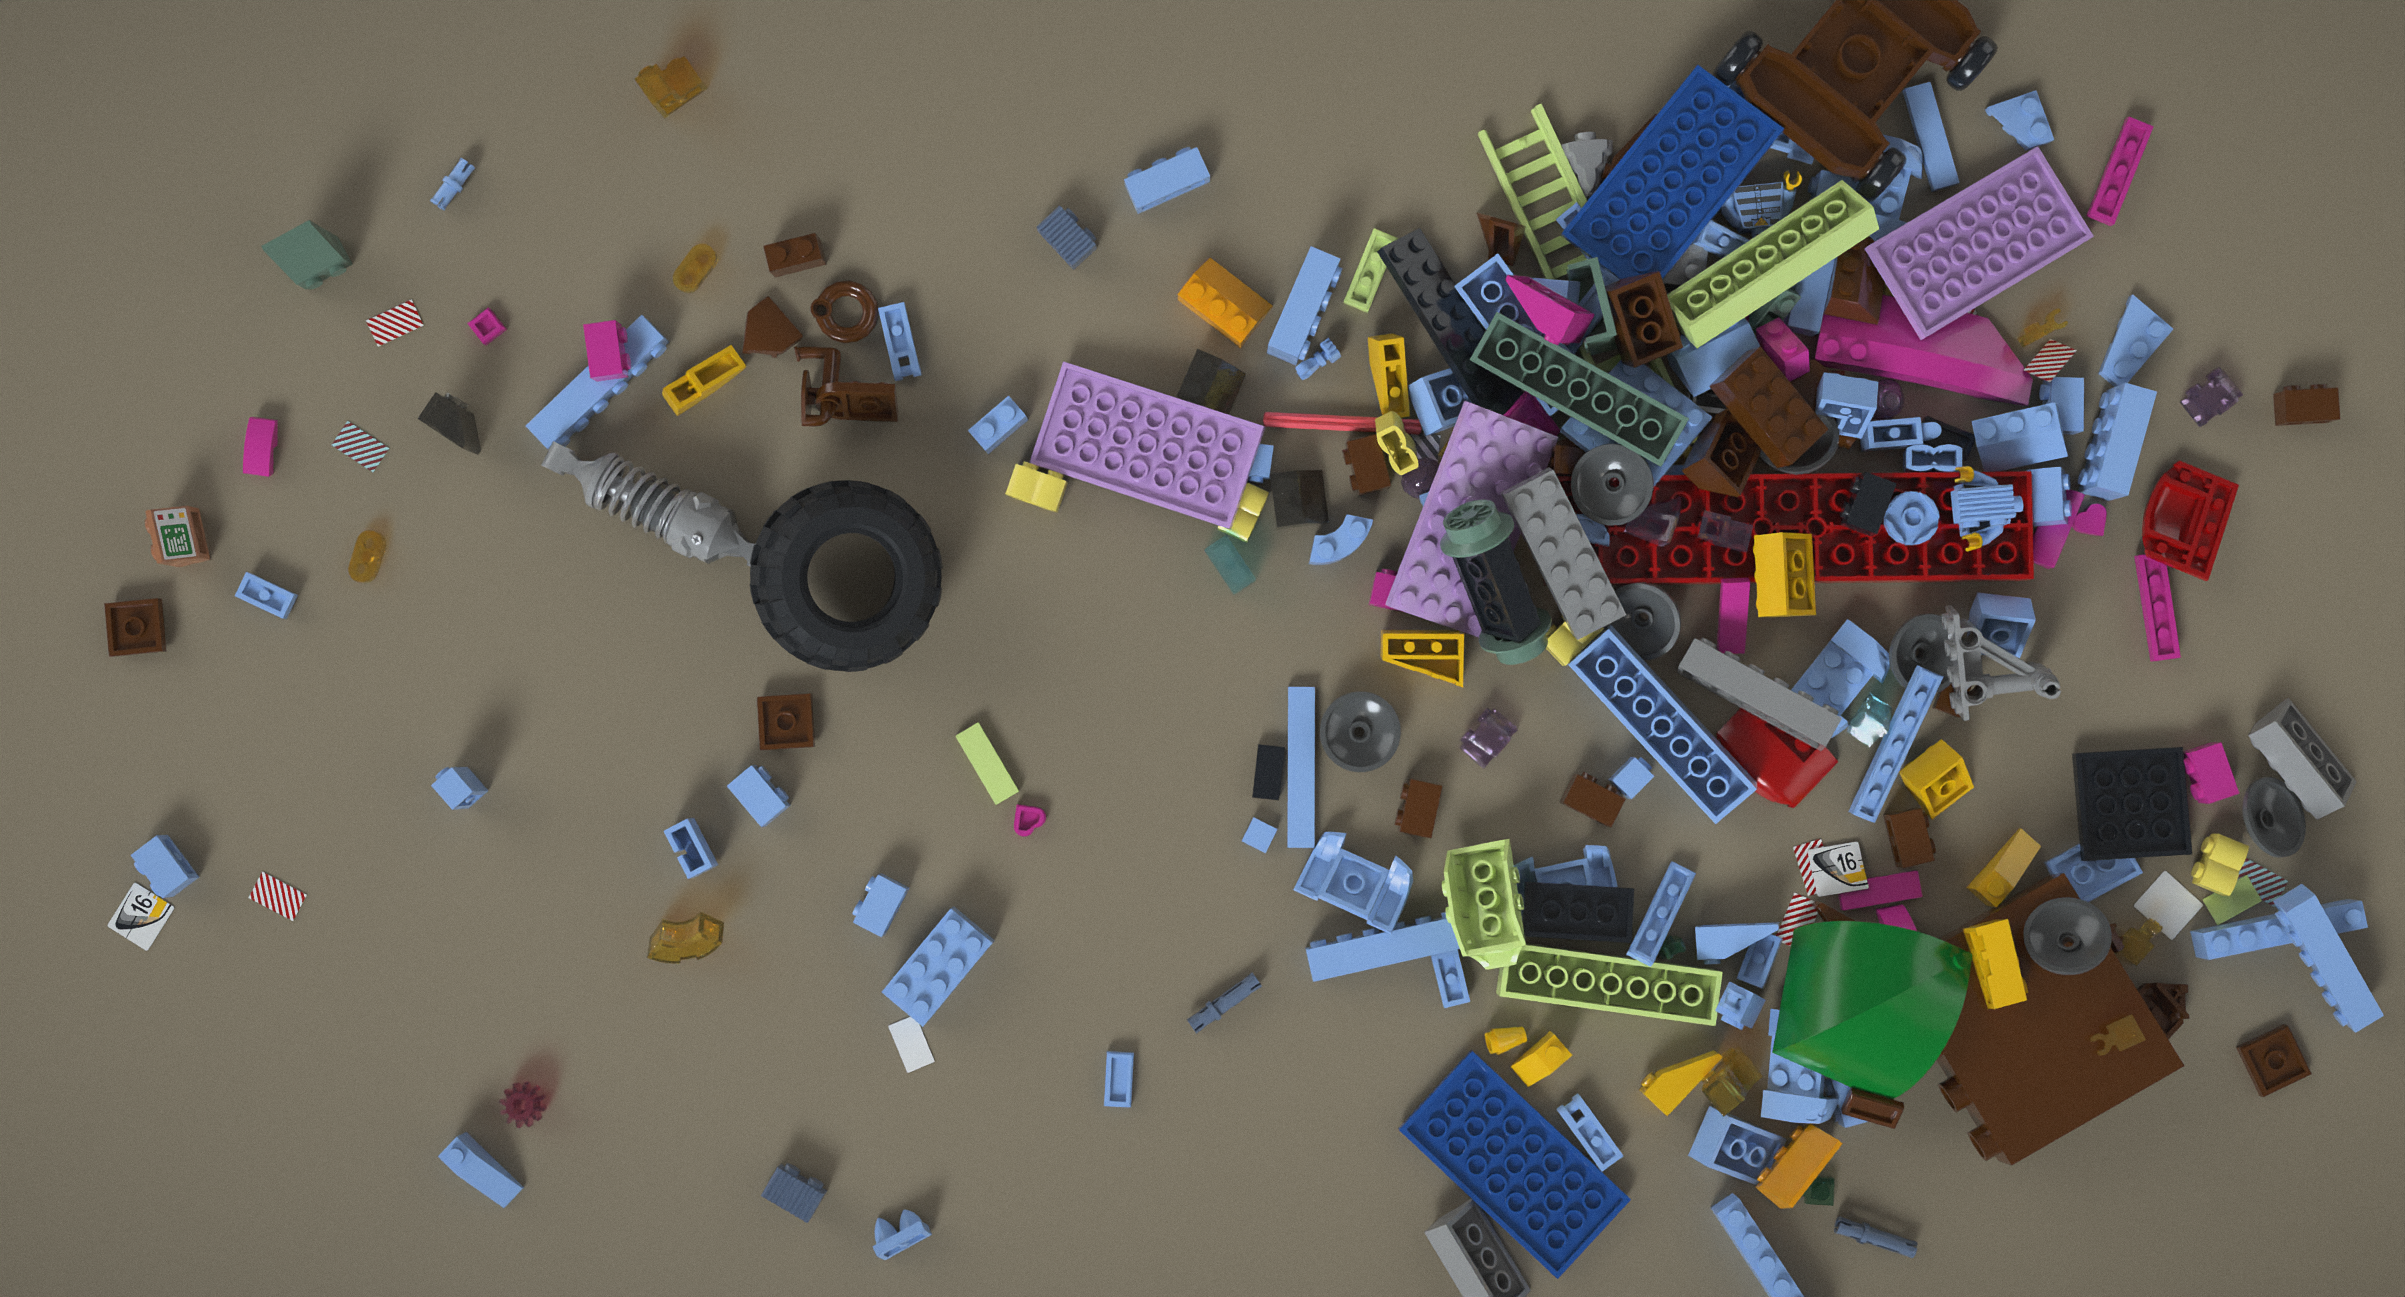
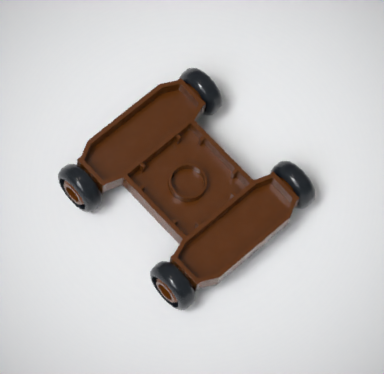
M1836 0L1792 54L1773 48L1769 44L1761 52L1759 50L1763 46L1762 38L1753 31H1746L1715 67L1713 76L1726 86L1731 85L1735 81V86L1741 88L1746 100L1784 128L1783 133L1830 172L1850 177L1855 183L1858 181L1856 192L1868 202H1872L1890 185L1907 161L1906 155L1898 148L1892 147L1884 152L1890 142L1885 139L1875 122L1926 60L1943 66L1942 69L1946 72L1949 70L1950 72L1946 78L1948 85L1956 91H1962L1988 65L1995 56L1998 47L1987 36H1982L1975 41L1981 30L1977 28L1969 10L1958 0Z

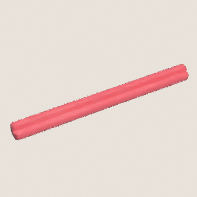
M1265 412L1263 415V425L1265 427L1376 432L1375 419L1378 417ZM1402 419L1407 434L1418 435L1421 433L1422 427L1419 419Z

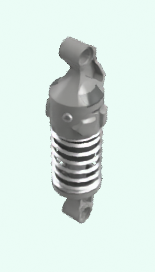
M554 441L552 442L541 465L562 476L564 474L575 475L582 485L587 506L600 511L609 504L608 512L610 517L616 515L621 509L620 518L622 522L627 521L632 516L633 528L642 523L645 533L655 532L656 539L663 537L665 544L667 543L672 547L673 551L685 557H697L698 560L707 564L725 556L744 557L748 561L746 565L751 567L750 559L754 544L750 543L739 531L735 512L725 506L722 507L717 499L703 492L696 493L689 489L680 491L677 483L669 485L666 478L657 480L654 472L646 474L642 466L634 468L631 461L624 462L623 458L614 452L594 461H582L575 455V451ZM629 466V473L622 478L624 467ZM640 471L641 478L634 484V474ZM649 477L653 478V480L645 482ZM617 499L620 500L617 506L614 508Z

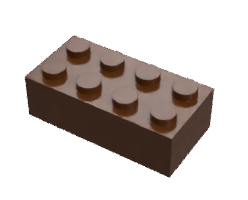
M1761 346L1746 351L1709 386L1776 468L1792 465L1828 430L1826 425Z

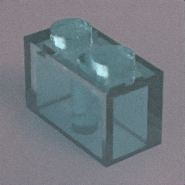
M1227 535L1204 549V553L1233 596L1256 582V578Z

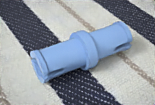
M463 158L459 159L460 161L449 176H445L442 179L444 183L433 198L430 199L434 205H438L437 207L443 211L446 210V207L456 193H460L463 190L461 186L475 169L472 164H467L468 162Z

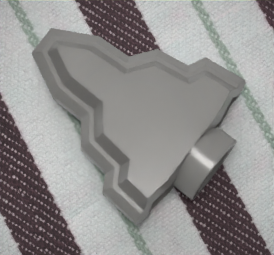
M1582 132L1574 135L1575 141L1561 144L1574 174L1577 176V181L1585 198H1590L1601 185V172L1604 170L1607 158L1612 155L1613 140L1596 139L1595 132Z

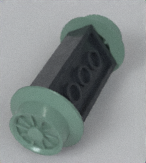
M1485 499L1470 501L1456 507L1443 520L1446 533L1440 541V547L1445 555L1453 558L1482 630L1479 635V644L1483 650L1496 654L1498 661L1503 664L1515 665L1532 660L1547 647L1548 639L1546 633L1551 627L1552 620L1546 610L1537 608L1533 604L1528 585L1520 571V564L1513 553L1511 541L1508 538L1514 529L1513 518L1507 513L1498 512L1495 503Z

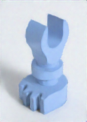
M1329 338L1321 342L1320 348L1322 352L1319 353L1317 351L1313 354V358L1301 362L1295 368L1296 373L1302 380L1309 378L1319 366L1324 367L1327 360L1334 363L1341 358L1339 350Z

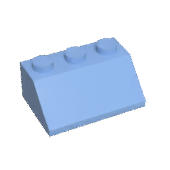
M1743 318L1699 348H1696L1683 334L1680 335L1683 348L1667 354L1669 366L1693 397L1711 389L1709 386L1746 351L1760 347L1748 321Z
M2055 402L1972 421L1976 445L1984 472H1999L2068 457L2058 407Z

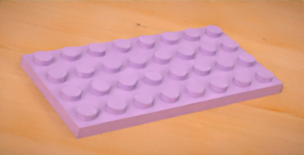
M2037 146L1864 249L1918 337L1922 340L2094 236Z
M1063 362L1029 463L1231 530L1265 427Z
M1464 401L1385 605L1479 637L1482 630L1452 557L1445 555L1440 547V541L1446 533L1443 520L1456 507L1481 499L1494 502L1498 512L1507 513L1512 517L1500 492L1545 470L1552 455V447L1556 445L1559 437ZM1515 521L1514 529L1508 536L1513 551L1521 534Z

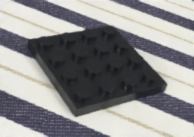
M2183 747L2072 754L2081 861L2193 855Z

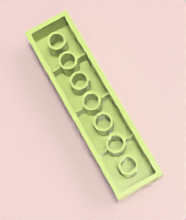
M1843 180L1839 181L1667 294L1677 329L1696 348H1699L1879 230L1874 207Z
M1526 943L1519 953L1516 965L1499 968L1496 993L1501 997L1716 1026L1718 1012L1715 1010L1719 1004L1723 972L1712 968L1654 961L1650 967L1632 957Z

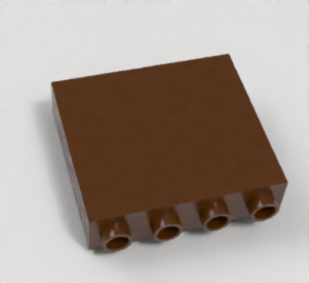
M2064 873L2048 875L2001 902L1997 907L1989 909L1939 938L1970 952L1963 928L1992 920L2008 919L2015 951L2019 960L2021 976L2024 978L2028 988L2026 1001L1997 1009H1988L1972 960L1967 993L1959 1019L1945 1048L1937 1059V1062L1948 1078L1938 1084L1939 1089L1949 1106L1956 1113L1964 1108L1969 1112L1977 1127L1967 1132L1974 1148L1985 1161L1996 1157L1999 1162L2012 1166L2185 1066L2111 947L2105 959L2098 966L2076 975H2062L2050 972L2039 966L2028 954L2024 943V926L2030 914L2038 906L2052 899L2063 897L2080 899ZM2071 942L2064 943V946L2071 947L2073 945V943Z

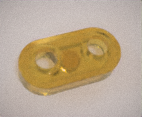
M707 244L695 245L673 274L674 285L681 292H695L716 266V252ZM708 255V261L701 263V256ZM687 276H692L690 284L684 283V279Z
M367 530L358 536L348 566L349 575L353 580L369 583L376 578L386 548V540L381 533ZM368 539L373 541V545L370 548L366 547ZM361 564L365 566V571L362 574L358 572V567Z

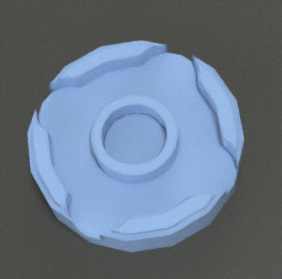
M1912 491L1904 492L1893 497L1889 502L1884 516V526L1888 535L1896 542L1904 545H1918L1929 540L1936 533L1939 510L1935 502L1926 494Z

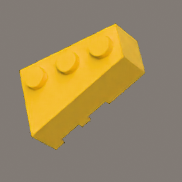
M1381 630L1380 656L1383 661L1463 687L1464 633L1462 631Z
M2008 919L1992 920L1963 928L1988 1009H1997L2026 1001L2028 988L2024 978L2021 976L2019 960L2015 951Z

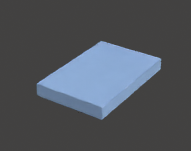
M2080 844L2044 862L2050 875L2064 873L2079 898L2087 902L2143 873L2135 858L2081 861Z

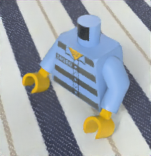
M1789 170L1784 172V179L1787 183L1785 186H1783V182L1739 186L1721 208L1722 215L1732 227L1737 228L1739 234L1752 233L1753 239L1788 216L1794 204L1796 187L1802 181L1799 171H1797V177L1794 180H1788L1790 177Z

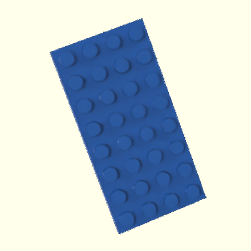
M1697 65L1564 229L1561 236L1588 257H1598L1599 265L1620 280L1660 271L1663 281L1782 134L1784 128L1701 66Z
M1472 1050L1468 1052L1398 1128L1402 1134L1557 1279L1631 1200Z

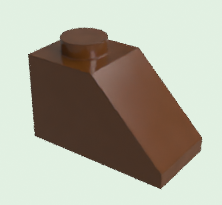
M1561 445L1553 446L1547 468L1553 469L1556 476H1572L1577 462L1583 456V449Z

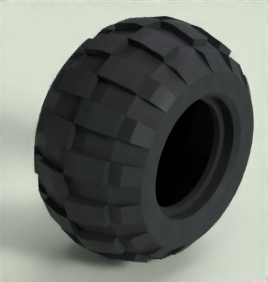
M853 480L829 481L794 494L767 519L756 544H754L750 559L749 585L751 597L762 621L761 623L767 632L791 655L807 664L825 670L864 671L881 664H887L903 655V652L915 641H918L929 627V622L936 607L939 606L942 594V558L929 525L922 515L918 514L901 496L868 482ZM847 533L866 535L880 543L893 561L895 574L893 589L884 607L870 618L852 622L835 619L823 612L813 600L808 587V569L815 552L829 539Z

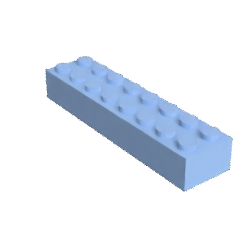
M1611 624L1569 662L1568 665L1715 824L1757 790V782Z

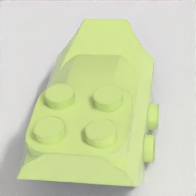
M1510 838L1448 850L1442 891L1444 896L1448 898L1449 907H1446L1445 910L1448 923H1451L1462 956L1474 958L1486 970L1516 965L1522 947L1526 945L1521 916V910H1524V901L1522 895L1518 894L1517 890L1520 876L1517 867H1514Z

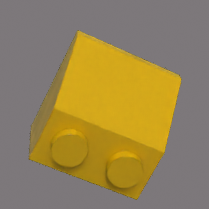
M1942 739L1936 744L1929 746L1924 753L1907 763L1899 771L1905 787L1931 819H1934L1974 788L1963 757Z

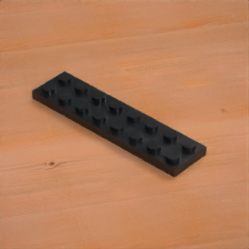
M1419 228L1380 248L1377 253L1472 404L1504 415L1523 395V391L1516 385L1470 360L1485 331L1470 307L1454 287V281L1421 229Z

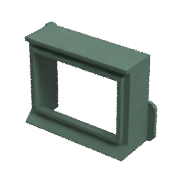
M1598 257L1567 265L1568 269L1566 271L1569 281L1580 282L1578 304L1595 283L1603 314L1602 320L1586 339H1583L1587 354L1595 355L1617 349L1614 338L1617 333Z

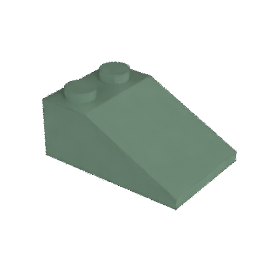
M310 220L261 246L263 251L296 285L306 290L318 288L323 284V280L331 276H339L346 272L347 267L353 265L339 238Z

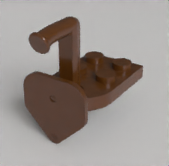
M794 347L798 362L800 359L808 358L824 359L822 386L820 388H812L809 370L803 371L801 387L802 426H822L831 418L839 420L898 422L895 384H888L886 382L861 383L859 381L839 382L841 354L838 349L832 347ZM812 405H816L820 415H811Z

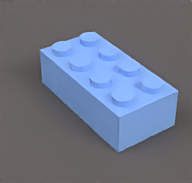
M1312 246L1310 247L1269 341L1267 354L1295 366L1299 359L1304 361L1311 343L1307 339L1309 335L1315 336L1322 318L1318 314L1320 311H1326L1331 299L1330 286L1335 288L1341 276L1343 268L1339 267L1340 258Z
M2124 383L2106 390L2102 394L2099 401L2100 415L2099 418L2095 419L2092 426L2093 440L2085 451V459H2087L2085 469H2082L2078 476V484H2080L2078 492L2107 501L2129 495L2157 391Z
M952 907L883 989L882 993L923 1027L995 940L956 907Z

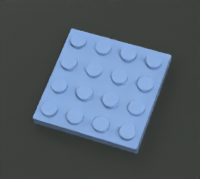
M1620 360L1611 370L1610 375L1689 418L1662 467L1644 458L1652 471L1655 486L1713 417L1643 364L1633 368L1623 364L1622 360ZM1570 417L1560 430L1564 436L1586 453L1600 445L1619 444L1573 417Z

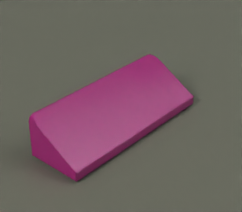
M2071 489L2066 490V499L2070 500L2072 505V516H2067L2068 524L2036 527L2033 534V557L2035 564L2047 569L2055 567L2085 494Z

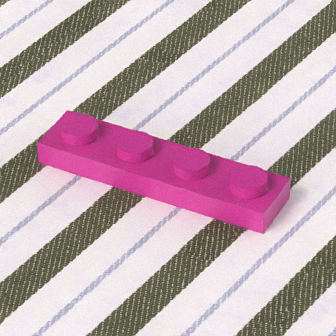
M2132 117L2125 119L2086 217L2109 226L2115 224L2154 126Z
M2145 554L2134 556L2150 662L2181 658L2167 565L2148 558Z

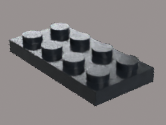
M1524 882L1522 920L1524 935L1526 937L1632 943L1634 888Z

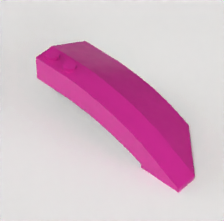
M1882 296L1877 325L1823 313L1814 360L1824 367L1922 384L1973 396V398L2028 406L2033 378L2028 372L2023 371L2025 369L1989 318L1966 313L1920 340L1898 302L1891 296Z

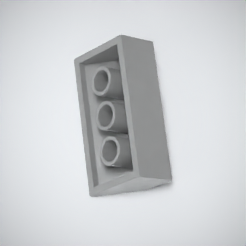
M2289 698L2281 702L2254 724L2248 735L2252 745L2264 754L2269 766L2281 775L2286 787L2298 796L2303 808L2311 813L2316 820L2346 805L2356 780Z
M1473 1199L1468 1200L1439 1218L1424 1232L1463 1297H1525L1531 1291L1485 1213Z

